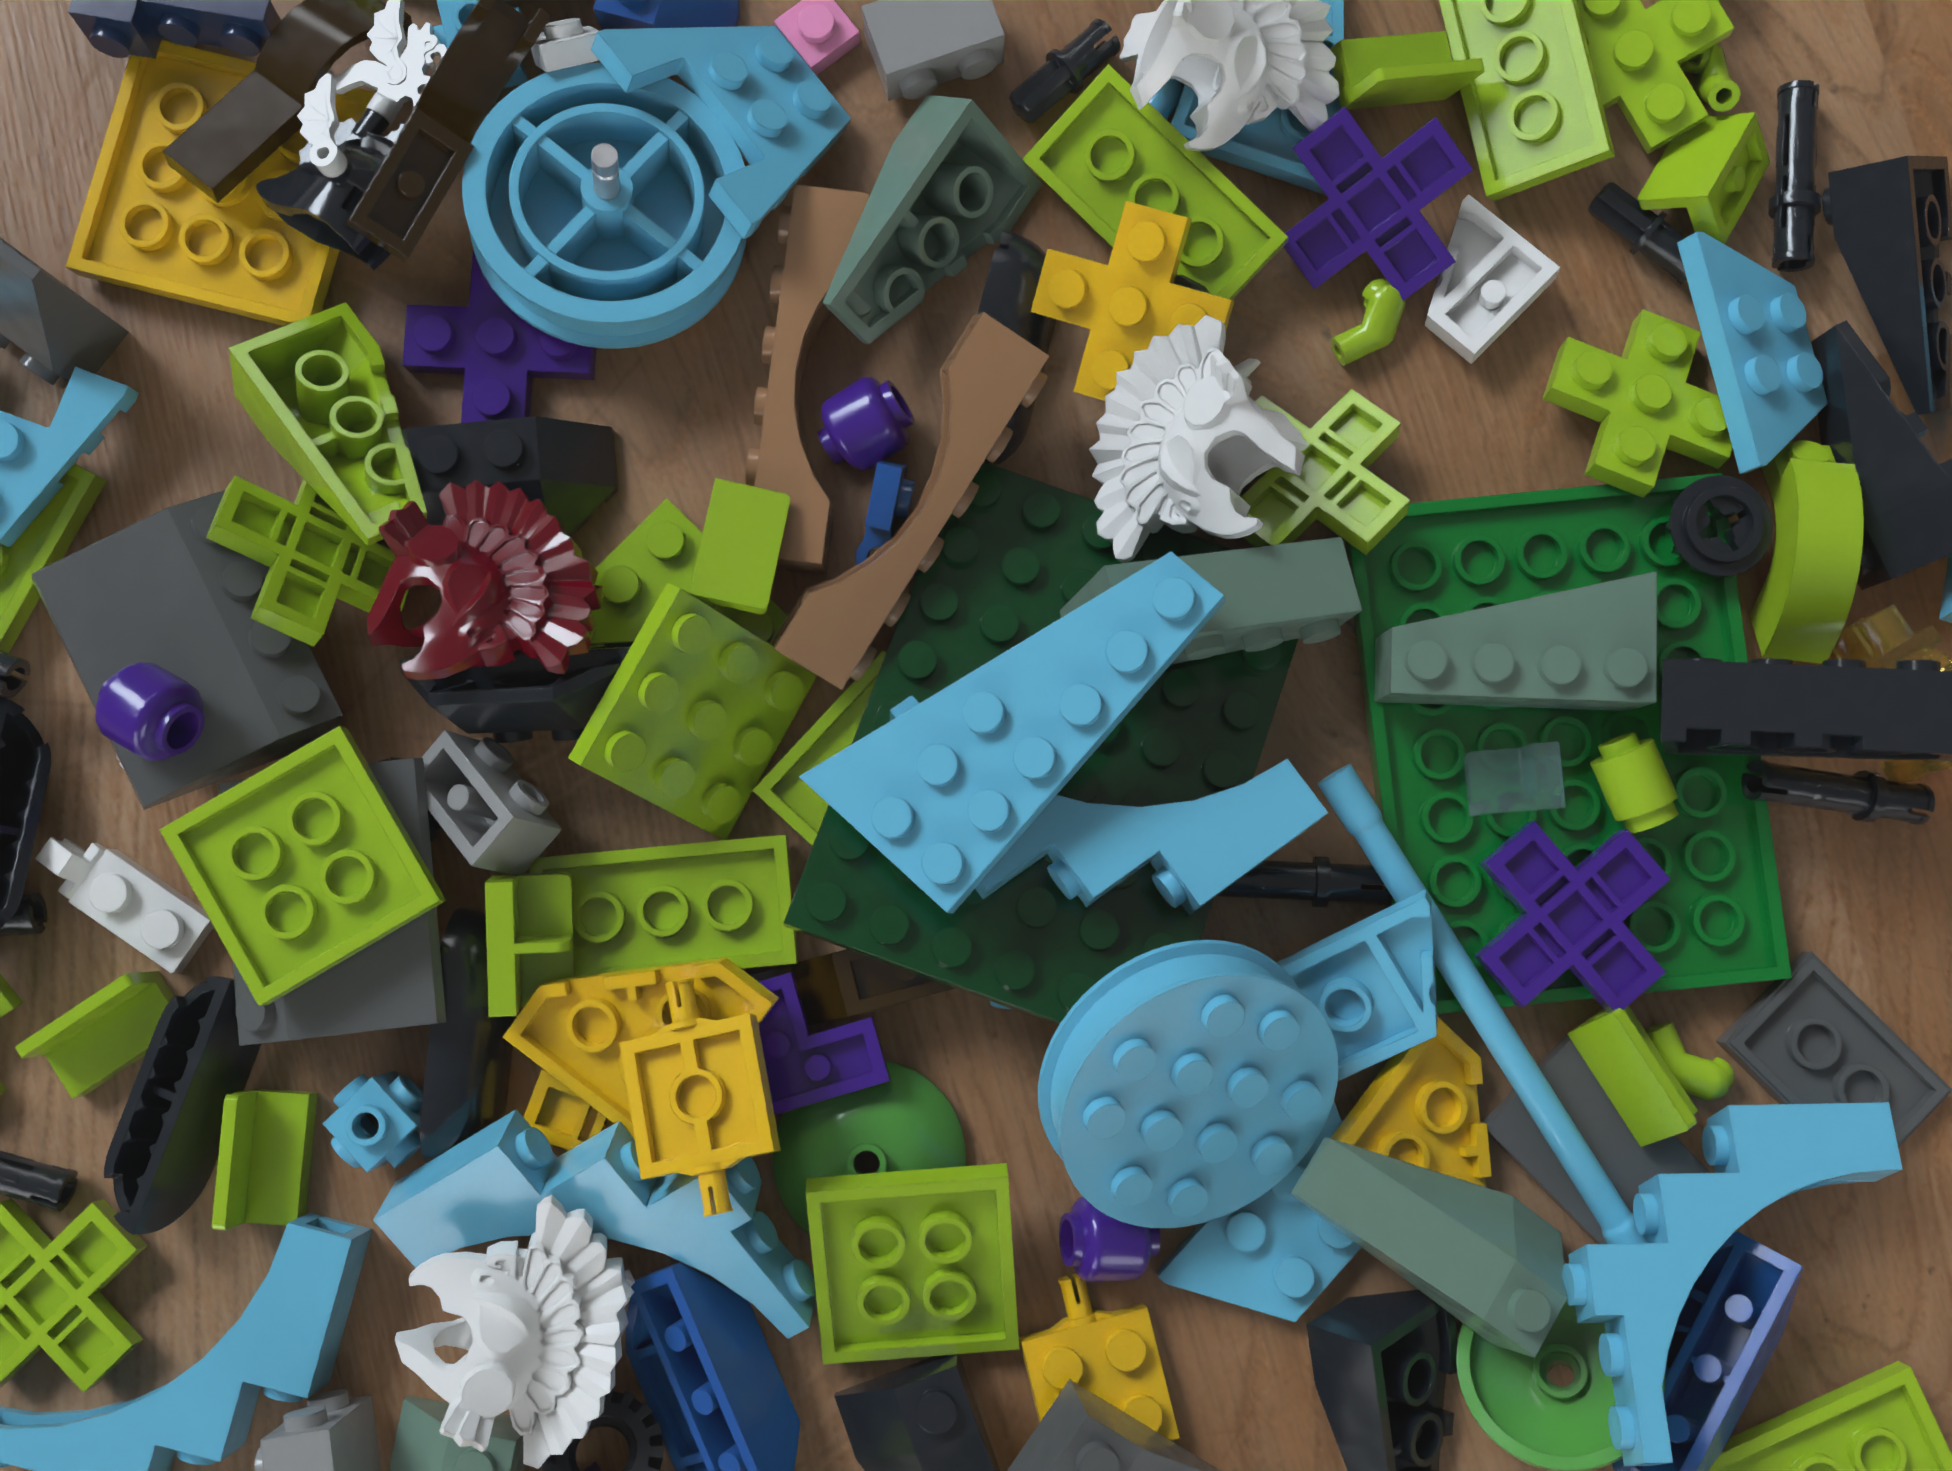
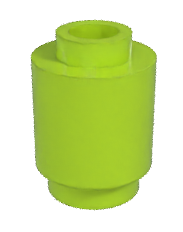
M1630 732L1610 739L1598 746L1601 756L1593 760L1590 765L1615 821H1623L1625 828L1630 833H1637L1666 823L1678 815L1673 802L1678 798V794L1654 739L1639 741L1636 732Z

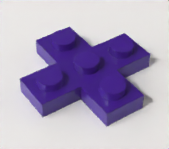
M1344 106L1292 147L1329 198L1285 232L1289 241L1283 247L1314 290L1365 251L1368 252L1391 286L1399 291L1403 301L1456 262L1420 210L1473 169L1436 117L1384 157H1381Z
M474 250L469 307L407 304L402 365L409 372L464 375L461 423L530 417L533 378L594 380L596 348L566 342L550 336L516 315L491 288L476 260Z
M1535 821L1527 822L1479 864L1522 913L1474 955L1476 960L1516 1006L1525 1007L1569 968L1607 1013L1617 1008L1624 1010L1666 973L1622 922L1670 880L1669 876L1628 829L1618 830L1579 865L1574 867Z

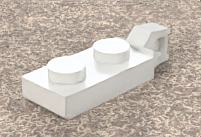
M50 837L35 858L57 876L66 879L58 891L70 899L68 901L70 904L171 974L183 972L214 928L202 907L118 849H107L98 843H92L85 851L69 839L64 838L61 841Z

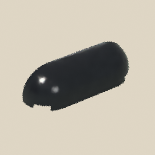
M1002 230L999 248H995L977 314L985 312L1048 354L1057 319L1031 312L1046 253L1033 241ZM1035 400L1028 408L1019 404L1006 425L1013 430L1007 446L994 463L986 459L984 462L996 466L1009 458L1018 449L1027 433Z
M0 696V929L13 917L21 902L51 768L49 744L43 743L36 727L22 714L25 709Z
M458 908L453 912L446 926L440 946L446 1022L430 1024L420 1116V1144L425 1163L504 1117L506 1112L513 1045L506 1041L503 1036L516 1019V1016L489 1017L486 914L474 909Z
M210 976L206 978L207 981L191 989L185 996L175 995L162 1012L110 1144L104 1166V1178H113L115 1197L121 1211L114 1215L119 1225L132 1235L156 1232L181 1217L205 1188L219 1156L224 1098L227 1094L244 1091L261 1044L239 1046L233 978Z

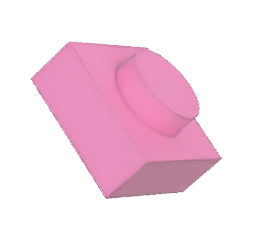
M801 0L774 20V26L780 30L816 76L861 43L859 30L834 0Z

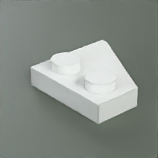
M1468 194L1462 200L1448 246V251L1456 262L1440 273L1424 326L1472 364L1557 278L1560 267Z

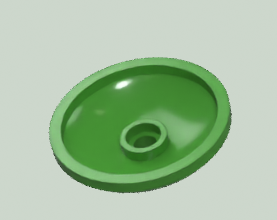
M886 1060L891 1077L890 1081L783 1113L777 1128L781 1151L773 1152L774 1178L779 1195L787 1211L808 1235L810 1233L805 1193L806 1179L864 1174L855 1165V1157L862 1151H871L878 1156L880 1167L874 1173L966 1166L965 1139L958 1116L944 1093L927 1077L903 1064Z
M1565 1302L1535 1358L1493 1345L1467 1325L1462 1324L1456 1355L1460 1388L1472 1416L1495 1444L1518 1460L1549 1471H1592L1606 1467L1623 1458L1622 1450L1614 1448L1609 1432V1409L1611 1406L1616 1405L1612 1376H1605L1599 1359V1337L1602 1333H1606L1604 1323H1577L1575 1306H1570ZM1558 1365L1568 1367L1574 1374L1573 1381L1564 1387L1551 1383L1548 1379V1374L1553 1367ZM1665 1374L1662 1386L1663 1396L1665 1391Z

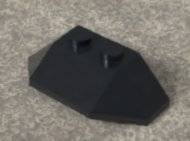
M533 416L414 427L401 431L405 445L409 448L427 510L426 520L430 525H442L446 514L439 494L450 482L465 489L467 485L475 480L489 488L498 481L504 484L510 491L521 488L527 494L530 501L540 499L549 514L556 516L569 537H572L592 517L604 501L607 502L619 490L614 430L610 426Z
M634 641L591 643L588 653L570 655V664L565 674L549 672L538 659H531L520 650L513 652L515 661L501 666L470 667L462 672L435 680L406 679L429 706L467 734L493 733V739L496 743H512L532 739V731H552V739L555 741L577 740ZM415 656L408 657V658H404V659H401V660H400L401 673H402L403 675H404V672H403V669H402V665H401V664H403V663H405V662H407V661H409V660H412Z

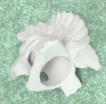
M1164 0L1157 11L1136 14L1132 20L1130 30L1124 38V47L1120 54V59L1125 62L1137 59L1134 81L1130 92L1138 109L1143 108L1169 79H1176L1191 87L1198 97V107L1190 115L1196 126V137L1183 144L1186 150L1197 152L1213 150L1224 145L1239 133L1245 124L1249 125L1265 120L1277 107L1280 110L1289 109L1310 132H1313L1328 120L1326 105L1332 103L1340 95L1338 81L1329 74V71L1335 67L1336 57L1323 43L1334 31L1325 19L1331 5L1319 0Z
M1205 315L1195 326L1177 324L1169 336H1153L1147 350L1134 351V360L1130 369L1116 372L1117 384L1115 390L1105 396L1106 412L1096 423L1100 440L1089 451L1098 463L1092 477L1103 485L1094 500L1097 508L1103 512L1096 522L1097 534L1106 541L1113 543L1115 558L1121 563H1128L1133 560L1150 532L1152 534L1158 532L1164 524L1172 530L1183 534L1195 532L1198 527L1210 535L1225 539H1237L1248 536L1261 529L1263 523L1258 518L1247 517L1251 506L1239 496L1242 489L1255 477L1273 467H1279L1285 472L1301 474L1305 458L1301 451H1304L1309 444L1303 439L1301 432L1291 424L1283 413L1261 409L1249 397L1252 385L1247 377L1261 362L1258 359L1249 358L1233 367L1231 362L1223 355L1226 340L1225 325L1223 322L1208 315Z
M550 1195L537 1204L536 1232L531 1234L528 1249L518 1248V1241H500L489 1246L486 1254L453 1252L431 1257L419 1264L410 1273L408 1279L409 1286L425 1285L431 1287L440 1298L442 1311L462 1316L453 1321L431 1323L416 1329L400 1331L395 1336V1343L402 1363L414 1371L433 1391L449 1403L439 1432L441 1435L453 1438L459 1447L472 1446L481 1452L486 1451L495 1417L509 1409L512 1427L520 1436H523V1464L539 1469L550 1455H562L573 1439L583 1438L589 1430L591 1420L598 1418L604 1412L605 1395L610 1393L615 1386V1366L622 1357L621 1336L628 1325L624 1307L634 1293L631 1286L635 1281L630 1270H624L622 1257L607 1259V1236L602 1233L592 1234L593 1218L586 1209L566 1212L562 1203L553 1195ZM447 1345L466 1349L468 1353L455 1364L445 1363L435 1353L434 1348Z

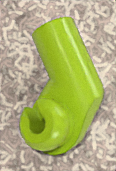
M1718 43L1680 65L1684 73L1693 74L1692 87L1697 96L1715 111H1728L1739 101L1741 96L1740 88L1730 78L1724 50Z
M1379 278L1373 280L1364 288L1362 296L1365 298L1363 305L1366 307L1362 323L1331 338L1332 351L1342 366L1367 356L1389 345L1394 340L1406 304L1405 300H1402L1399 291L1392 287L1387 279Z
M1672 1021L1659 1023L1645 1029L1688 1095L1702 1100H1715L1726 1095L1729 1088L1733 1085L1735 1078L1734 1070L1726 1060L1716 1057L1712 1061L1686 1053Z

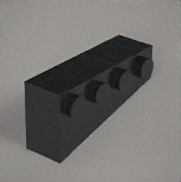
M1713 658L1663 659L1660 740L1665 754L1952 761V671H1941V662L1934 660H1903L1896 662V669L1866 668V661L1855 659L1822 661V666L1793 665L1792 660L1774 658L1751 660V663L1723 662Z

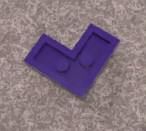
M794 972L759 981V983L779 997L759 1025L774 1115L891 1080L874 1017L811 1035Z

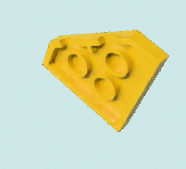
M727 957L548 980L538 986L503 1038L615 1124L620 1121L634 1139L619 1042L650 1036L672 1023L667 988H665L666 983L671 981L677 982L679 979L693 978L699 1017L711 1020H721L751 1013L757 1015L758 1025H760L779 997Z
M1437 1016V1036L1392 1056L1331 1136V1139L1486 1187L1485 1177H1492L1487 1123L1480 1122L1477 1084H1483L1481 1057Z

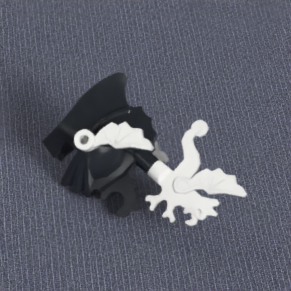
M388 0L384 10L374 13V26L367 33V36L372 41L369 50L380 63L363 60L351 65L343 73L333 77L334 73L332 70L329 69L318 80L316 89L305 93V107L297 117L303 123L300 133L308 143L299 150L301 159L299 166L287 174L262 180L256 185L261 198L286 224L318 243L340 250L362 261L372 270H375L391 253L345 223L404 124L401 123L398 130L391 131L389 135L383 137L385 131L391 126L405 102L410 100L415 105L430 76L425 75L428 67L435 66L433 62L434 56L441 55L442 58L447 50L445 45L441 44L438 38L433 35L434 28L428 22L424 24L421 30L417 25L411 24L408 27V41H406L403 28L405 6L403 0ZM363 85L377 90L359 122L352 118L339 122L335 108L336 94H344Z

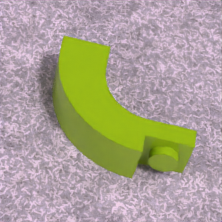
M1808 440L1789 442L1766 466L1761 467L1774 504L1776 523L1775 543L1766 580L1749 616L1762 658L1822 664V661L1828 660L1842 633L1853 602L1863 547V500L1855 464L1837 463L1828 445H1820Z

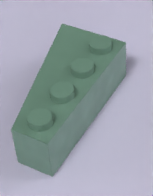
M1342 537L1179 556L1183 562L1225 596L1226 602L1171 664L1204 659L1244 649L1246 652L1262 651L1275 647L1283 641L1302 638L1304 644H1313L1332 639L1341 634L1340 626L1362 611ZM1158 559L1103 566L1060 610L1061 618Z
M1657 571L1392 627L1375 639L1374 702L1631 711L1656 703Z

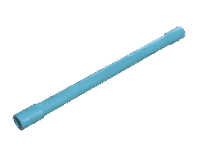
M1351 764L1336 770L1317 783L1344 828L1357 840L1396 903L1426 889L1383 822L1379 807ZM1431 897L1434 959L1437 969L1599 1223L1603 1238L1607 1244L1647 1243L1646 1235H1641L1637 1231L1633 1213L1626 1206Z

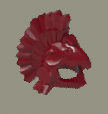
M475 480L467 485L466 489L450 482L440 492L439 497L446 514L442 525H430L414 501H408L402 509L391 510L388 521L379 526V532L396 558L387 572L378 596L367 616L368 637L372 646L422 647L421 652L417 656L401 664L406 678L435 680L462 672L470 667L501 666L515 661L513 652L520 650L531 659H538L547 671L565 674L570 664V655L589 652L591 640L588 632L596 627L592 610L601 609L600 605L602 604V586L595 585L599 572L589 561L582 559L580 548L571 537L566 535L562 524L556 516L549 514L547 507L540 499L530 501L527 494L521 488L510 491L500 481L489 488ZM413 585H427L440 590L442 603L438 612L424 625L410 631L407 630L402 624L400 608L406 591Z

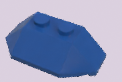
M1738 1231L1734 1232L1712 1256L1694 1283L1679 1315L1668 1350L1665 1368L1664 1403L1673 1463L1654 1466H1624L1622 1458L1612 1463L1613 1470L1708 1471L1722 1453L1783 1335L1804 1270L1802 1265Z
M681 1262L635 1278V1283L631 1286L634 1293L630 1297L626 1314L628 1325L625 1332V1351L646 1401L653 1411L652 1415L656 1422L660 1424L662 1439L675 1470L794 1471L801 1422L750 1302L733 1290Z

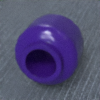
M864 377L833 395L822 404L821 416L824 428L819 430L817 435L824 450L836 464L846 460L855 469L866 471L876 466L877 462L886 460L908 445L910 440L908 427L913 425L915 420L905 399L890 380L881 384L873 377Z
M138 662L122 668L105 681L100 689L96 703L95 719L100 732L113 742L144 760L162 761L186 752L199 739L204 728V704L200 692L187 681L157 664Z
M1080 1197L1075 1201L1070 1213H1064L1061 1217L1059 1225L1061 1256L1065 1265L1073 1266L1076 1274L1085 1282L1136 1280L1146 1271L1150 1256H1156L1159 1252L1160 1229L1140 1227L1118 1221L1093 1207L1084 1197Z

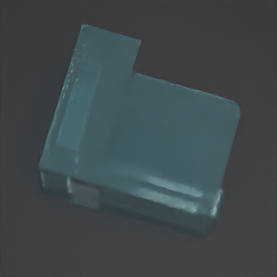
M1559 742L1532 743L1520 748L1472 751L1465 754L1464 766L1469 817L1540 812L1566 807Z

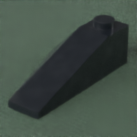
M1903 156L1829 172V188L1824 190L1822 197L1825 220L1828 225H1833L1834 238L1917 415L1950 408L1951 335L1947 324L1944 321H1938V309L1944 307L1946 296L1951 295L1952 275L1948 271L1945 272L1943 264L1939 259V242L1952 240V207L1947 156Z
M1847 320L1841 322L1811 341L1815 358L1819 361L1823 371L1822 384L1828 402L1817 416L1821 445L1830 446L1837 463L1855 464L1859 476L1863 500L1864 531L1857 583L1860 589L1864 590L1952 554V460L1949 459L1940 464L1936 461L1919 438L1924 436L1927 431L1926 425L1916 412L1905 415L1898 410L1889 398L1891 391L1890 377Z
M1409 1290L1348 1297L1307 1324L1315 1387L1347 1471H1439L1440 1449L1443 1436L1453 1435L1454 1413L1444 1410L1443 1407L1446 1374H1457L1456 1355L1458 1338L1455 1316L1420 1290Z
M959 1354L933 1356L841 1390L834 1395L855 1458L865 1471H1000Z

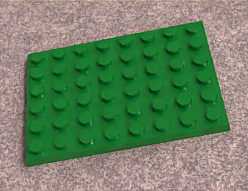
M1722 473L1657 479L1654 488L1644 498L1609 484L1410 503L1408 514L1367 555L1345 540L1346 554L1362 611L1354 616L1376 804L1381 811L1383 822L1501 1008L1516 1005L1476 960L1474 955L1522 913L1479 864L1527 822L1535 821L1574 867L1579 865L1618 830L1626 829L1623 821L1614 820L1590 763L1601 756L1598 749L1600 744L1630 732H1636L1639 741L1654 739L1678 794V798L1673 801L1678 811V815L1675 818L1654 828L1631 833L1670 878L1664 886L1622 921L1666 971L1663 976L1643 993L1792 978L1768 802L1747 799L1741 787L1743 772L1762 776L1761 772L1749 771L1746 768L1750 761L1761 759V756L1665 754L1660 740L1663 659L1713 658L1723 662L1748 663L1736 575L1716 579L1715 576L1703 572H1690V565L1680 555L1672 553L1674 543L1671 532L1665 528L1673 508L1671 502L1685 488L1699 479L1722 475ZM1708 512L1710 524L1703 528L1704 532L1699 534L1701 539L1706 537L1711 539L1719 536L1726 544L1724 532L1729 529L1728 518L1724 516L1721 519H1715ZM1657 571L1656 703L1631 711L1374 702L1375 639L1392 627ZM1388 891L1387 898L1388 906L1390 907L1396 904V902L1394 901L1393 897ZM1435 965L1437 1014L1464 1011ZM1568 968L1527 1005L1591 999L1594 997Z

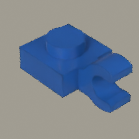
M888 460L877 462L865 521V535L856 551V565L869 557L872 548L881 547L894 535V527L898 517L906 519L910 514L916 482L905 480L908 465Z

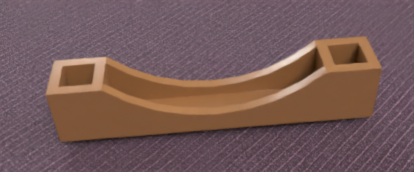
M795 184L792 206L782 205L780 210L778 242L780 244H787L784 266L774 265L772 270L770 302L772 304H779L776 327L766 326L764 331L762 363L770 365L768 388L758 387L756 391L754 424L762 425L760 448L749 449L745 474L746 485L781 492L790 496L791 500L777 561V570L827 575L834 512L830 500L813 475L805 454L800 427L801 385L809 353L823 323L831 313L823 304V300L870 193Z
M985 312L972 317L939 370L943 400L940 442L931 475L914 509L895 534L866 560L833 579L803 590L771 642L775 650L841 690L849 678L856 682L862 678L877 652V649L870 645L883 623L892 627L897 622L910 600L911 595L905 592L904 589L915 571L919 569L925 573L941 552L945 540L940 538L938 534L951 514L960 518L974 499L979 485L972 480L985 459L994 463L1011 439L1013 430L1006 426L1019 404L1028 408L1043 388L1047 375L1040 370L1047 361L1048 354Z

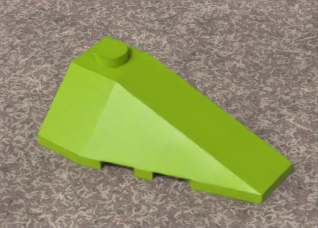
M346 302L229 347L234 396L266 440L367 546L384 539L379 532V526L388 521L391 510L402 509L408 501L416 502L427 519V510L409 448L405 445L398 420L399 412L394 395H391L386 378L385 363L380 346Z

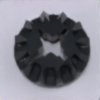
M1714 475L1699 479L1685 488L1671 502L1673 508L1665 528L1671 532L1674 543L1672 553L1680 555L1690 565V572H1703L1715 576L1716 579L1740 574L1757 564L1770 545L1773 530L1770 510L1760 493L1751 485L1738 478ZM1708 512L1715 519H1721L1724 516L1729 518L1735 514L1737 515L1739 520L1731 523V528L1724 532L1726 544L1719 536L1708 539V537L1701 539L1699 534L1704 532L1703 528L1710 524Z

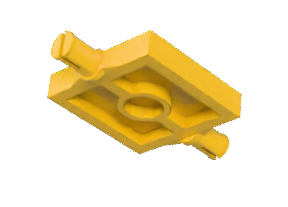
M686 978L665 984L672 1023L650 1036L619 1042L641 1180L676 1173L698 1176L704 1211L703 1217L733 1211L726 1169L732 1168L745 1158L781 1151L757 1015L747 1013L721 1020L700 1018L693 984L694 979Z
M1076 1273L1071 1274L1077 1295L1076 1299L1071 1279L1067 1275L1060 1277L1058 1284H1060L1068 1317L1061 1319L1050 1329L1019 1337L1039 1423L1069 1379L1167 1439L1175 1440L1180 1438L1148 1308L1143 1303L1115 1311L1093 1310L1086 1282Z

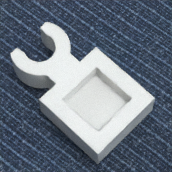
M580 18L554 21L545 25L543 28L544 32H541L531 48L535 65L545 72L598 61L599 59L591 51V48L599 30L591 26L582 27Z

